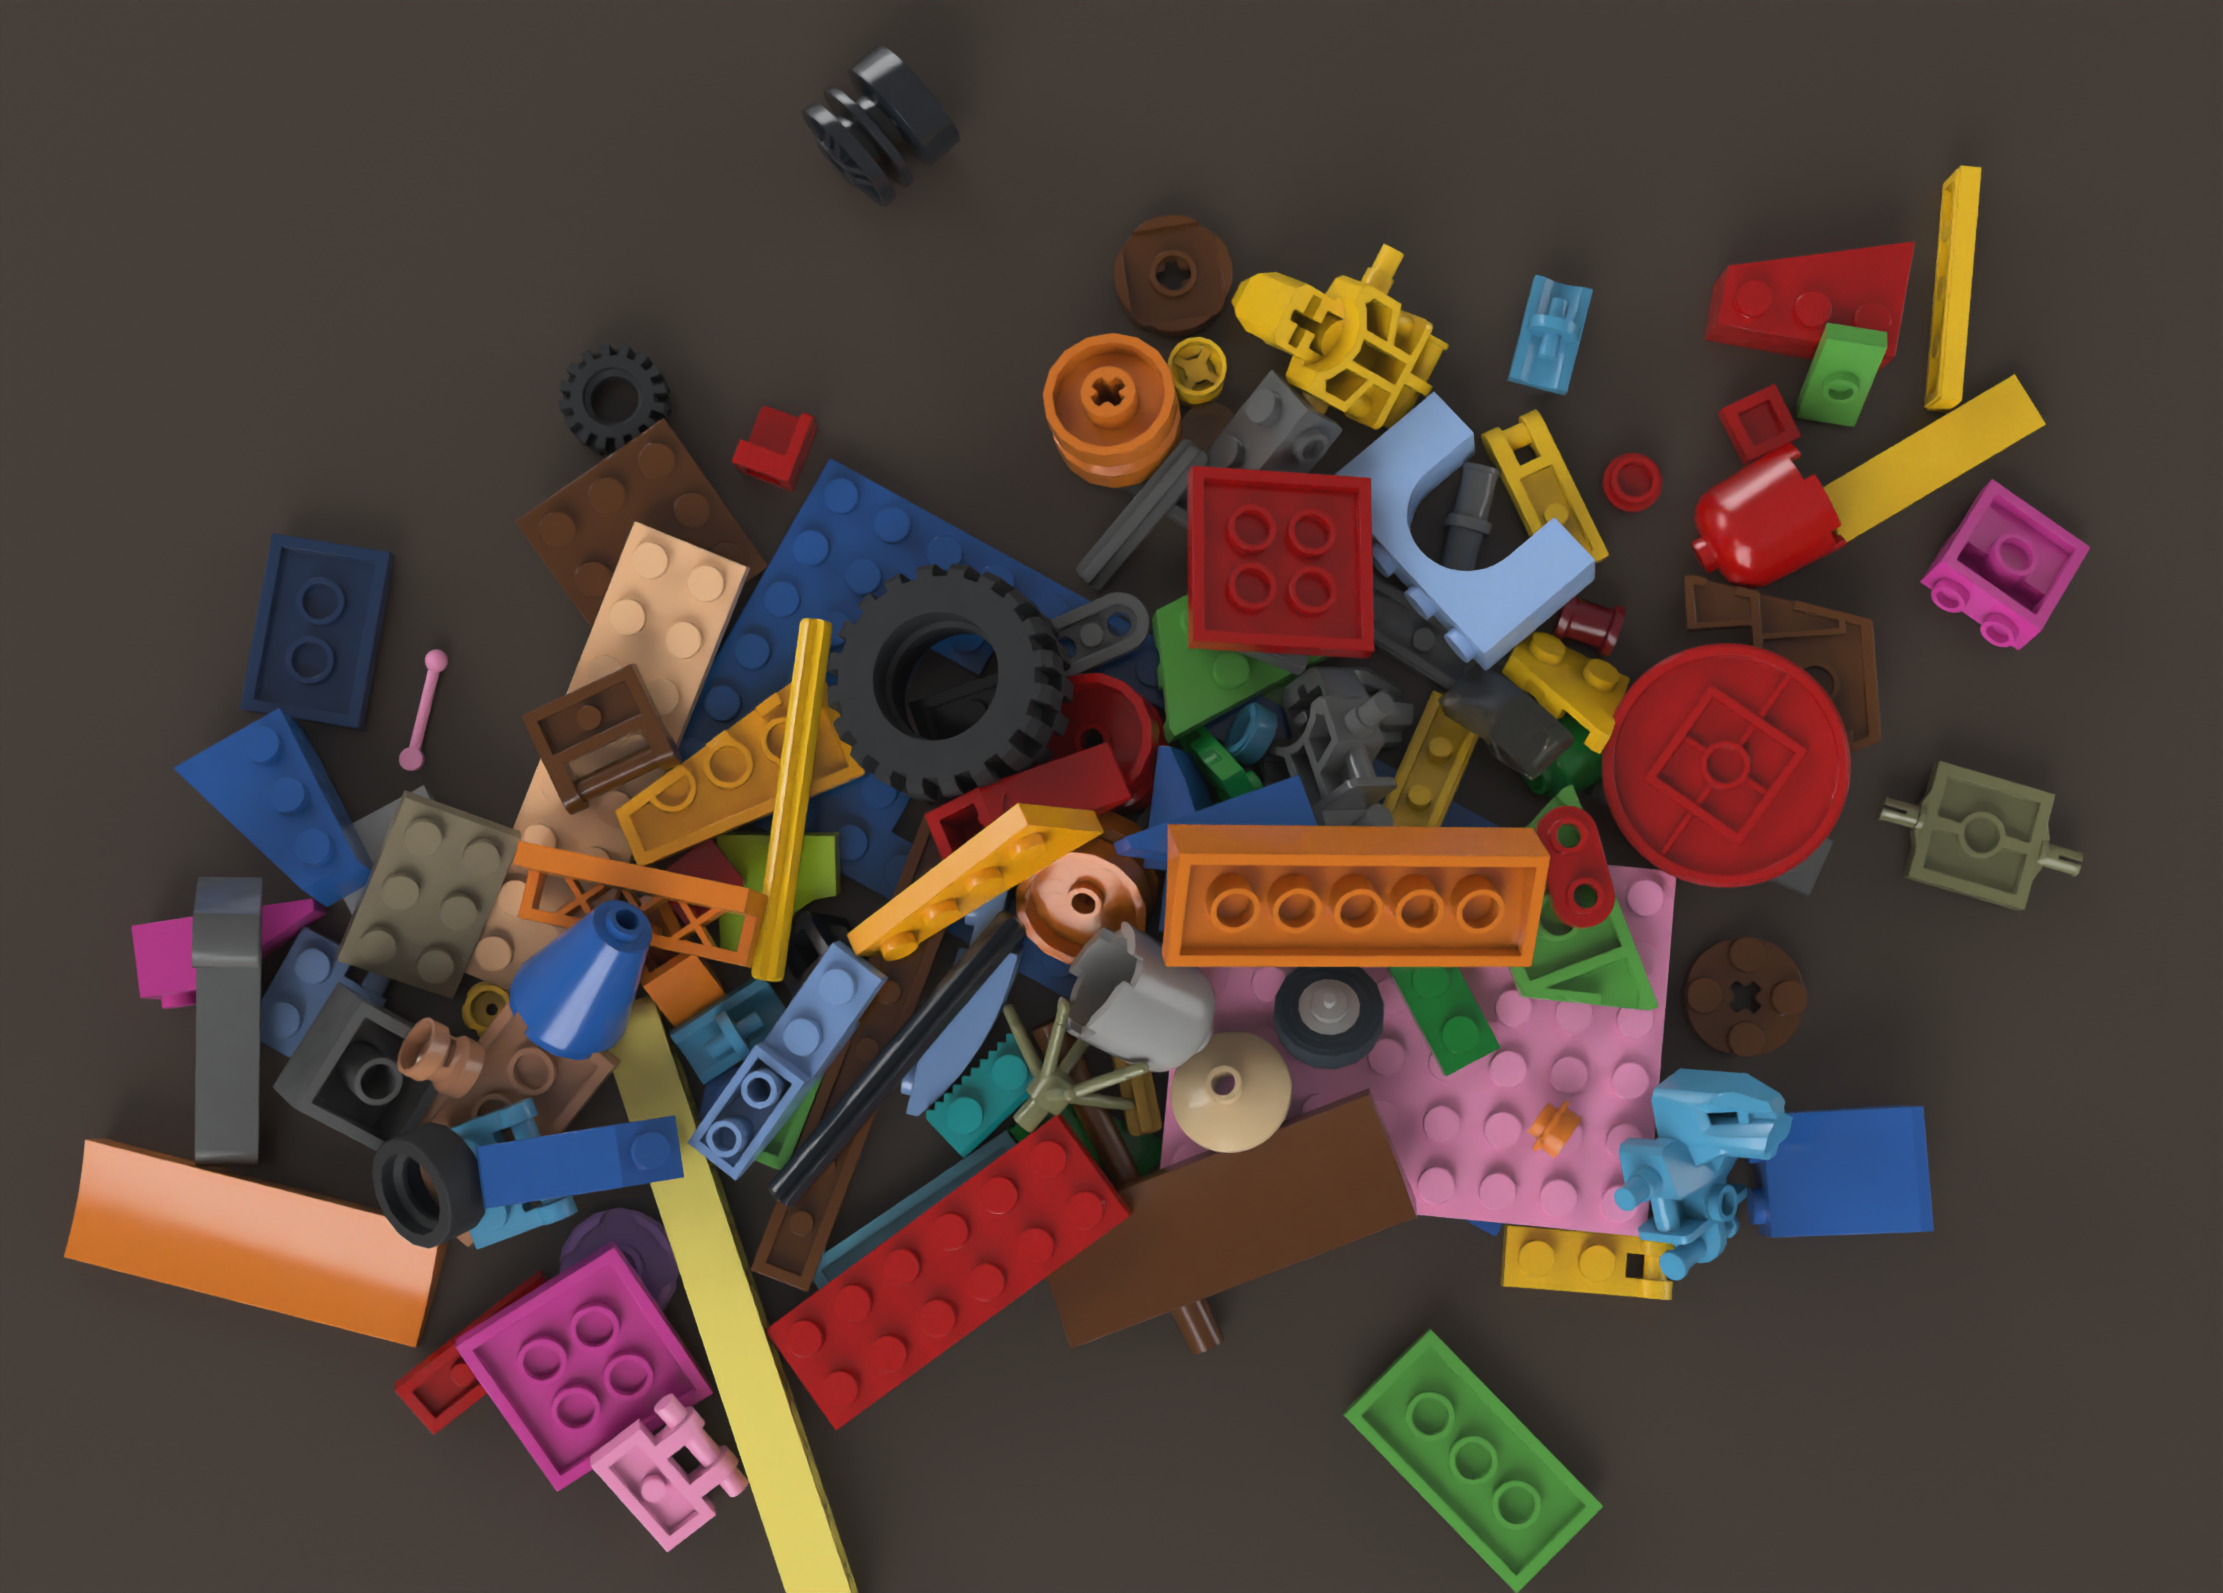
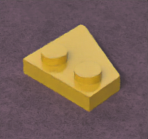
M1533 631L1510 651L1502 673L1519 688L1533 695L1539 705L1556 720L1562 718L1565 712H1568L1590 731L1584 744L1592 751L1601 754L1611 737L1615 725L1612 716L1625 695L1630 681L1629 677L1619 673L1614 666L1606 661L1590 659L1566 647L1554 635Z

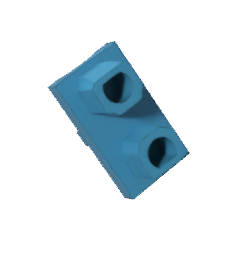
M1539 275L1534 276L1507 381L1561 395L1567 393L1593 289L1558 283Z
M752 977L669 1031V1033L704 1085L739 1061H744L754 1046L766 1039L785 1012L786 1007L768 981L757 980Z

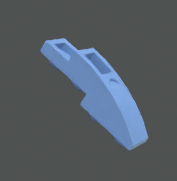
M1014 887L965 916V924L974 926L970 946L999 912L1003 910L1009 911ZM1017 944L903 1078L901 1093L910 1095L906 1114L919 1116L940 1098L961 1075L986 1040L1003 1010L1016 979L1025 948L1024 945ZM959 948L954 965L968 949Z
M839 940L832 943L766 1039L754 1046L687 1143L734 1180L739 1179L776 1136L830 1067L861 1024L858 1020L888 977L861 956H855L854 951Z

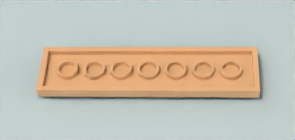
M634 522L566 694L629 664H636L667 731L679 748L750 567L642 523ZM642 729L569 764L574 775L580 778L649 744ZM540 759L513 829L520 831L521 841L633 864L634 856L615 811L669 772L670 769L664 771L659 767L589 800V808L571 815L562 804L542 759ZM515 855L464 972L510 991V984L521 965L567 930L562 927L518 918L529 870L513 865ZM552 875L546 876L539 910L556 913L577 899L565 878ZM580 882L585 892L596 886ZM611 889L593 901V906L596 908L606 901L618 900L621 890ZM582 909L572 917L582 919L586 914Z

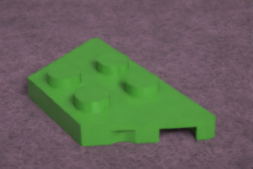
M1188 594L1158 609L1152 617L1154 646L1158 649L1160 663L1157 667L1159 691H1163L1166 712L1163 732L1168 744L1296 676L1293 673L1237 651L1188 648ZM1310 655L1305 670L1330 657Z
M1570 785L1561 789L1526 828L1535 829L1539 819L1556 807L1575 806L1582 809L1574 786ZM1562 825L1558 829L1557 839L1562 846L1573 848L1577 844L1578 834L1573 827ZM1579 885L1574 891L1576 904L1582 908L1592 906L1595 899L1593 890L1586 885ZM1545 887L1532 966L1508 967L1519 997L1645 1011L1659 1007L1616 895L1612 912L1603 922L1593 927L1578 929L1565 925L1555 916Z

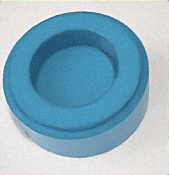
M1256 702L1244 706L1237 713L1228 729L1225 738V749L1236 761L1246 766H1251L1258 762L1266 753L1274 738L1278 723L1277 714Z

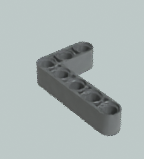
M198 877L192 923V968H196L195 1166L198 1167L258 1166L263 899V878Z

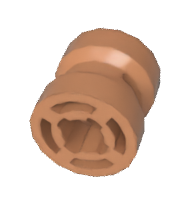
M430 1017L423 1018L409 1031L402 1043L397 1060L398 1071L416 1081L428 1079L433 1082L435 1090L452 1099H458L465 1095L478 1079L485 1061V1049L482 1044L465 1035L456 1038L451 1036L449 1028Z

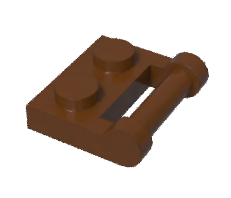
M629 664L521 716L562 804L571 815L589 808V800L661 767L664 771H667L682 764L678 747L667 731L636 664ZM642 729L649 744L648 746L583 777L577 778L574 775L569 764L570 762Z

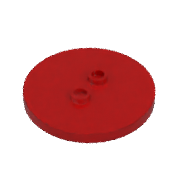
M1736 643L1702 645L1674 654L1645 672L1623 696L1612 716L1615 725L1611 737L1602 752L1603 786L1612 815L1623 835L1645 859L1667 874L1683 881L1714 888H1736L1763 883L1779 877L1806 860L1823 843L1836 824L1844 807L1851 776V757L1846 730L1840 714L1831 698L1810 674L1787 658L1769 650Z

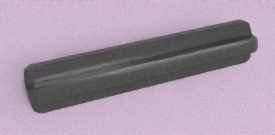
M1187 438L1179 443L1077 565L1076 572L1084 582L1099 591L1106 587L1188 489L1187 474L1191 467L1207 466L1209 464L1210 457L1205 450Z

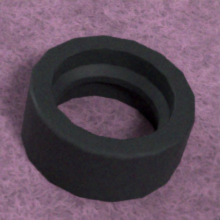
M428 1122L383 1142L375 1154L372 1178L376 1197L387 1220L397 1233L411 1244L428 1249L444 1244L474 1229L485 1215L477 1158L463 1138L446 1125ZM420 1165L430 1176L434 1184L440 1206L437 1205L427 1191L421 1176Z

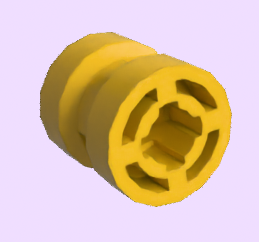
M1194 337L1187 338L1178 343L1170 353L1167 365L1172 371L1179 403L1191 408L1205 407L1214 402L1222 393L1227 372L1226 357L1221 348L1209 339Z

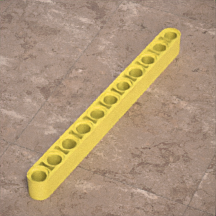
M650 995L636 999L624 1035L616 1046L609 1050L621 1060L613 1073L630 1122L674 1115L676 1117L684 1177L653 1182L650 1185L785 1592L859 1593L777 1346L765 1331L770 1325L717 1167L687 1143L701 1121L697 1120L699 1113L676 1044L670 1037L669 1031L671 1029L667 1017Z

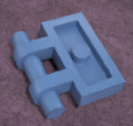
M303 926L261 1000V1042L291 1058L338 982L384 1006L387 998L383 994L392 979L368 971L362 984L350 978L355 966L337 961V951L340 944L310 927Z

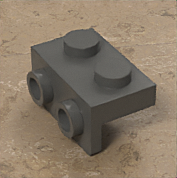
M1271 370L1206 451L1210 457V462L1206 467L1309 473L1341 434L1342 428L1335 420L1316 411L1297 388L1287 382L1285 376Z

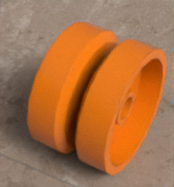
M1116 333L1087 337L1065 350L1049 370L1043 391L1046 418L1053 433L1057 450L1069 469L1090 484L1111 488L1141 484L1153 476L1179 445L1183 432V422L1172 371L1159 351L1141 339Z
M1107 811L1097 816L1104 833L1020 882L1016 890V914L1026 927V935L1045 954L1069 965L1072 964L1085 943L1103 927L1116 932L1121 929V923L1125 921L1145 932L1152 915V910L1164 885V873L1143 868L1145 858L1117 855L1113 843L1143 831V829L1137 823L1112 811Z

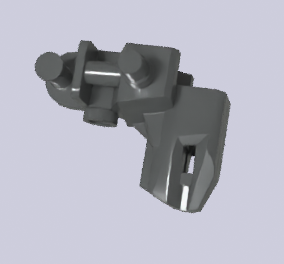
M1310 667L1283 689L1281 702L1292 737L1289 739H1273L1266 753L1258 761L1263 777V786L1266 787L1299 775L1318 826H1393L1394 820L1391 812L1385 806L1379 804V802L1395 790L1397 784L1394 777H1376L1372 763L1382 747H1395L1401 743L1402 731L1409 727L1413 721V704L1402 701V690L1399 686L1370 667Z

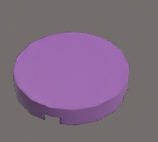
M618 1207L594 1213L573 1229L562 1247L560 1273L614 1240L661 1310L664 1311L678 1290L680 1272L664 1224L642 1210Z

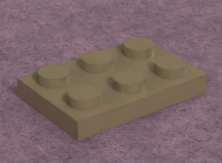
M404 790L338 948L337 961L453 999L516 853L519 840L521 841L520 831Z

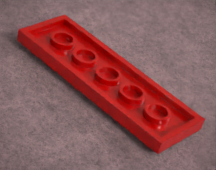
M1060 1113V1115L1051 1118L765 1329V1331L834 1429L838 1430L1133 1213Z

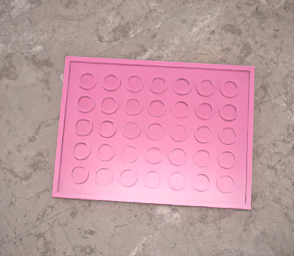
M1608 865L1615 895L1659 1006L1655 1009L1645 1011L1519 997L1508 967H1458L1501 1048L1448 1076H1444L1386 967H1360L1377 983L1385 1004L1383 1031L1372 1051L1357 1063L1338 1069L1314 1068L1295 1059L1281 1044L1273 1023L1275 996L1286 976L1298 967H1197L1211 981L1215 993L1216 1006L1212 1022V1035L1227 1031L1247 1032L1263 1038L1275 1047L1285 1060L1292 1079V1099L1285 1120L1370 1088L1415 1195L1417 1215L1639 1236L1638 1228L1648 1220L1650 1200L1640 1203L1631 1211L1622 1210L1616 1204L1614 1193L1625 1184L1618 1151L1620 1144L1629 1137L1655 1140L1656 1123L1651 1098L1654 1088L1659 1085L1676 877L1662 870ZM1177 1068L1170 1070L1168 1076L1160 1169L1209 1150L1189 1138L1181 1129L1174 1116L1171 1105V1084ZM1230 1076L1222 1078L1216 1086L1217 1094H1229L1234 1089L1235 1078ZM1565 1100L1571 1102L1567 1108L1582 1117V1120L1555 1159L1540 1148L1535 1153L1532 1150V1146L1537 1139L1527 1131L1548 1102L1556 1108H1559Z

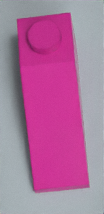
M314 898L262 906V959L297 936L303 926L310 927L329 913L328 907ZM193 916L131 926L140 998L161 999L162 1009L196 1005V968H192Z

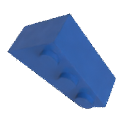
M281 708L276 709L173 768L297 886L324 906L329 907L365 886L374 864L306 730Z

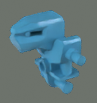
M1680 1068L1657 1085L1653 1091L1651 1103L1658 1138L1652 1140L1629 1137L1620 1144L1618 1152L1625 1184L1615 1191V1202L1622 1210L1631 1211L1640 1203L1651 1200L1653 1216L1638 1228L1639 1238L1646 1241L1671 1243L1676 1247L1663 1253L1659 1259L1662 1272L1672 1280L1684 1278L1689 1268L1695 1263H1707L1718 1257L1725 1249L1727 1238H1731L1738 1232L1739 1222L1735 1214L1738 1204L1748 1196L1747 1187L1744 1184L1727 1183L1726 1179L1738 1157L1770 1160L1776 1155L1778 1145L1787 1138L1790 1132L1793 1117L1785 1113V1100L1782 1095L1747 1073Z

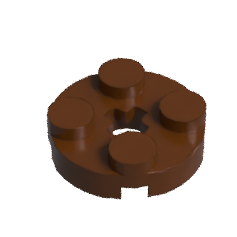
M1163 215L1142 223L1132 232V236L1124 243L1122 250L1120 249L1115 260L1114 286L1118 301L1122 309L1131 317L1133 323L1145 332H1154L1158 335L1172 337L1197 332L1221 315L1231 290L1233 269L1226 245L1216 234L1213 235L1207 228L1200 226L1199 221L1187 216ZM1176 262L1178 270L1189 271L1190 279L1182 281L1181 289L1169 290L1167 284H1159L1156 275H1161L1165 272V263Z
M1749 936L1719 941L1704 949L1690 964L1683 986H1685L1683 993L1685 1005H1683L1685 1020L1693 1034L1704 1045L1715 1052L1738 1057L1768 1054L1781 1047L1797 1030L1801 1022L1802 1013L1808 1002L1807 990L1803 986L1801 974L1792 959L1774 944ZM1737 982L1743 987L1753 984L1756 988L1757 993L1754 996V1000L1757 1006L1752 1012L1747 1008H1742L1735 1012L1729 1004L1735 997L1729 989L1733 983Z

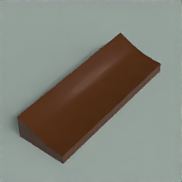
M1370 1088L1283 1121L1278 1130L1269 1139L1252 1149L1236 1153H1221L1208 1150L1115 1186L1114 1188L1133 1214L1046 1278L1051 1288L1070 1349L1417 1218L1416 1198Z

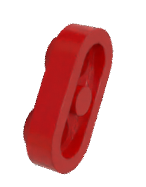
M1575 806L1556 807L1544 814L1534 829L1551 856L1545 886L1550 905L1555 916L1565 925L1578 929L1593 927L1603 922L1610 915L1615 903V890L1599 832L1593 818L1586 811ZM1562 825H1569L1577 831L1578 841L1573 848H1566L1558 842L1557 832ZM1579 885H1586L1594 892V903L1589 908L1578 906L1574 900V891Z

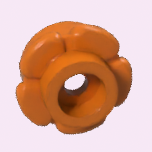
M1565 1100L1559 1108L1548 1102L1527 1131L1537 1139L1532 1146V1150L1535 1153L1540 1148L1555 1159L1582 1120V1117L1567 1108L1571 1102Z

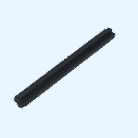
M1005 910L998 913L772 1179L768 1190L780 1203L791 1208L800 1201L1025 936V925L1013 914Z

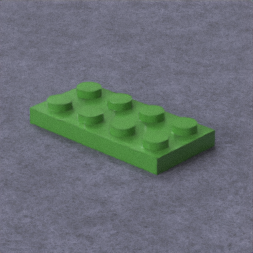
M1427 1328L1342 1413L1516 1593L1603 1507L1430 1328Z

